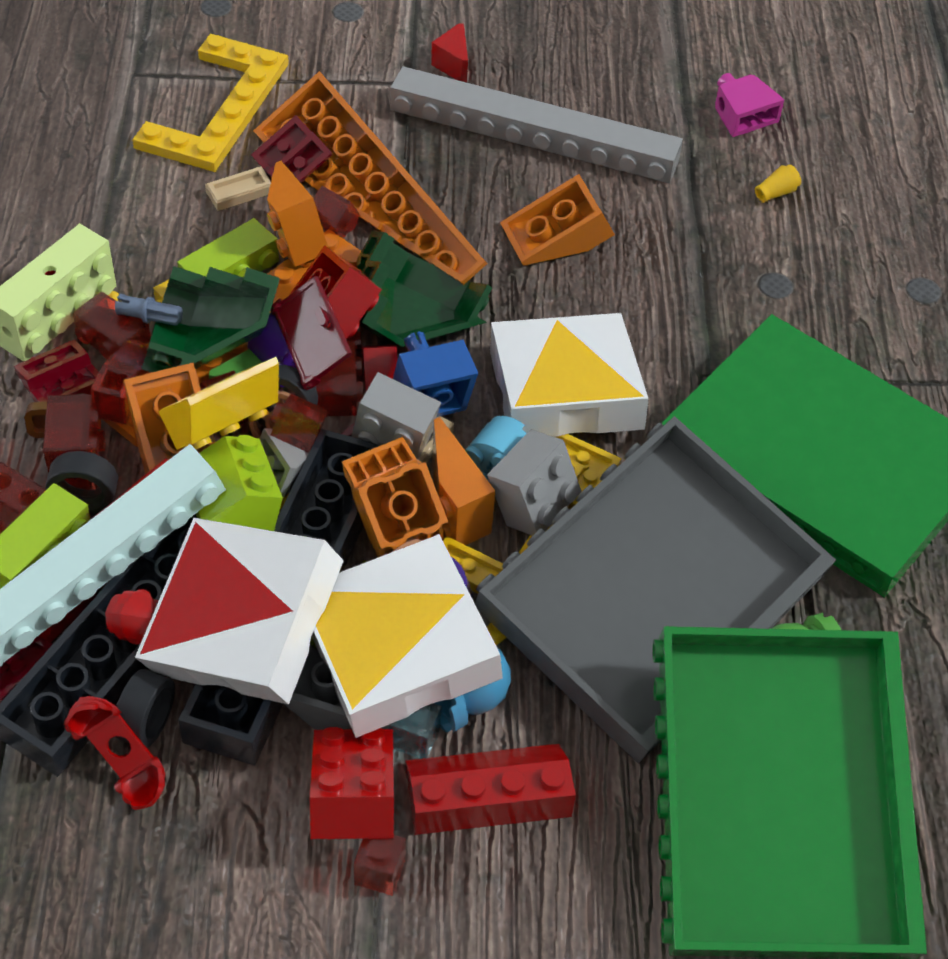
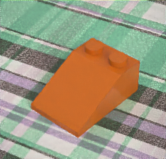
M282 161L276 162L267 197L271 211L267 213V218L273 231L278 232L280 239L276 240V245L282 258L288 257L296 267L315 259L324 245L328 247L313 197Z
M580 174L500 222L523 266L587 252L615 235Z
M194 363L123 380L145 475L165 458L169 460L185 448L176 449L158 411L201 391ZM213 434L209 436L212 442L196 449L198 453L215 443Z
M438 417L434 419L432 466L434 486L448 519V522L442 525L444 538L447 536L467 545L492 533L495 489L443 420Z

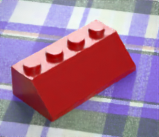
M559 744L405 760L415 835L572 817L576 793L569 759Z

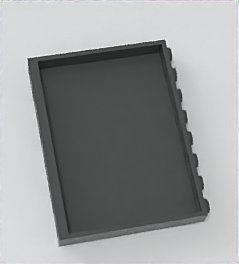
M675 416L665 425L659 422L654 426L646 437L648 440L642 446L639 443L634 444L624 455L623 459L625 461L619 466L612 464L600 477L601 482L595 488L592 485L587 486L577 497L576 501L578 503L571 509L566 506L560 510L552 520L553 525L547 531H544L542 528L539 529L528 541L527 545L529 547L521 554L518 551L512 553L503 563V570L497 576L489 574L476 588L479 592L475 601L478 611L638 764L662 741L655 738L656 715H661L660 701L654 700L653 694L654 678L660 677L659 663H653L652 645L653 640L659 638L663 627L770 629L794 607L836 561L834 557Z

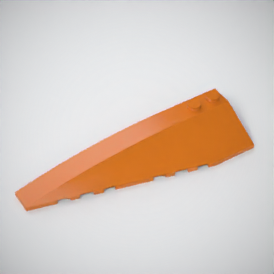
M320 71L253 130L264 143L297 115L333 154L309 175L304 182L376 229L392 236L396 242L435 265L463 285L487 265V262Z

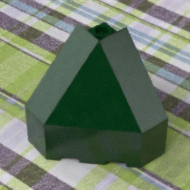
M371 232L357 258L356 267L382 290L379 293V300L375 307L369 312L366 311L359 321L361 327L389 344L403 347L406 346L404 343L405 338L411 333H415L418 340L417 332H423L426 340L487 323L479 318L478 314L485 309L489 302L488 295L492 290L491 286L469 281L463 285L435 265L408 253L394 244L395 238L387 233Z
M173 266L162 303L180 306L183 309V318L181 323L176 326L160 322L155 323L142 370L153 373L189 363H194V367L197 369L261 335L266 327L280 278L248 267L243 277L213 267H209L207 275L203 276Z

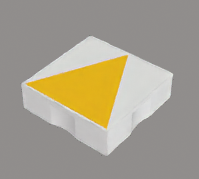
M621 313L491 322L490 354L496 381L503 393L504 416L514 418L525 425L522 429L524 432L528 433L532 429L557 437L578 432L607 433L645 429L648 395Z
M439 534L340 572L325 611L320 616L312 633L317 650L330 669L337 696L356 738L409 717L412 713L429 704L456 698L503 679L500 653Z

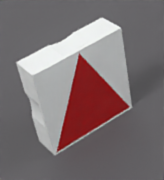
M193 518L135 658L151 671L171 679L198 685L225 686L240 694L289 704L309 653L313 630L320 616L325 611L343 560L322 539Z

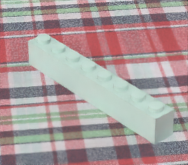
M191 444L0 589V667L20 649L29 646L47 628L60 622L74 607L92 597L100 587L114 576L123 573L141 555L154 549L159 541L175 529L182 527L199 510L213 503L226 490L215 470Z

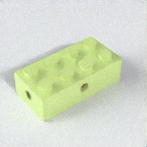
M79 223L0 286V347L22 361H26L34 354L39 353L58 334L63 333L81 315L86 314L103 296L109 295L117 286L109 241Z

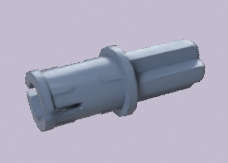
M119 294L117 299L122 300V302H115V313L117 315L140 318L147 324L155 321L176 326L181 323L183 318V309L180 306L156 302L153 297L142 299Z

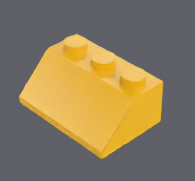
M276 357L271 358L159 410L158 412L176 449L186 447L189 444L195 449H199L212 442L209 437L210 435L219 431L222 437L241 428L238 421L246 417L249 422H253L268 415L267 407L278 402L279 362Z

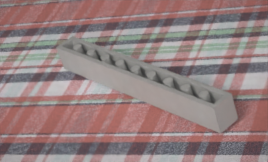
M402 66L390 87L391 111L669 184L679 162L683 138L404 66Z

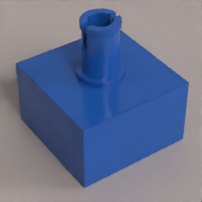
M417 332L418 340L415 333L408 335L404 343L409 352L399 354L393 379L440 401L441 405L437 417L466 410L478 371L464 339L429 347L423 332Z

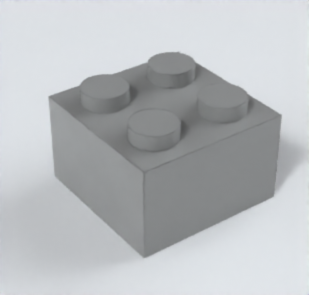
M377 372L359 403L352 437L379 445L403 437L416 459H419L431 437L434 419L437 418L441 402Z
M532 429L487 474L490 484L495 489V497L506 525L532 536L541 528L546 531L553 524L552 520L564 507H568L582 492L564 440Z

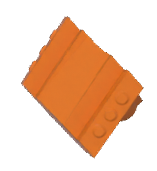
M403 437L342 461L344 476L351 486L354 502L368 538L376 550L377 558L392 553L401 545L414 539H421L423 541L439 534L442 541L444 540L442 525L447 523L448 519L426 462L416 459Z

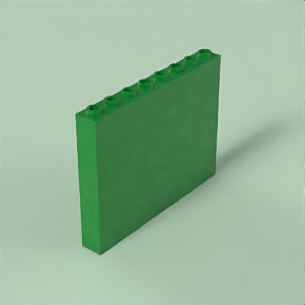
M773 314L662 422L665 425L675 416L836 559L833 563L834 566L884 598L948 522V418Z
M664 626L659 638L653 640L652 658L653 663H659L660 677L654 678L653 685L654 700L660 701L661 715H656L655 738L662 740V754H657L656 777L657 779H663V794H658L657 815L658 819H664L665 835H659L658 853L660 860H666V876L660 877V900L667 902V918H662L661 940L662 944H668L669 956L918 959L927 954L898 632Z

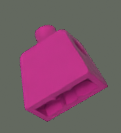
M726 73L719 78L715 108L732 137L779 122L784 99L757 76L748 75L735 79L732 74Z

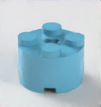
M508 416L494 417L465 449L488 481L487 474L527 434L522 430L525 425Z

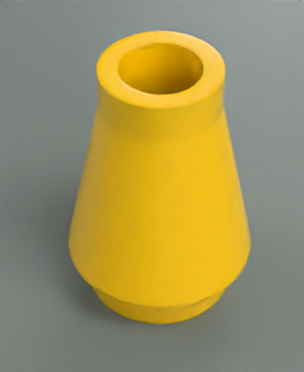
M781 165L760 185L755 187V194L762 203H765L770 199L796 192L797 187L801 185L800 174L793 165Z

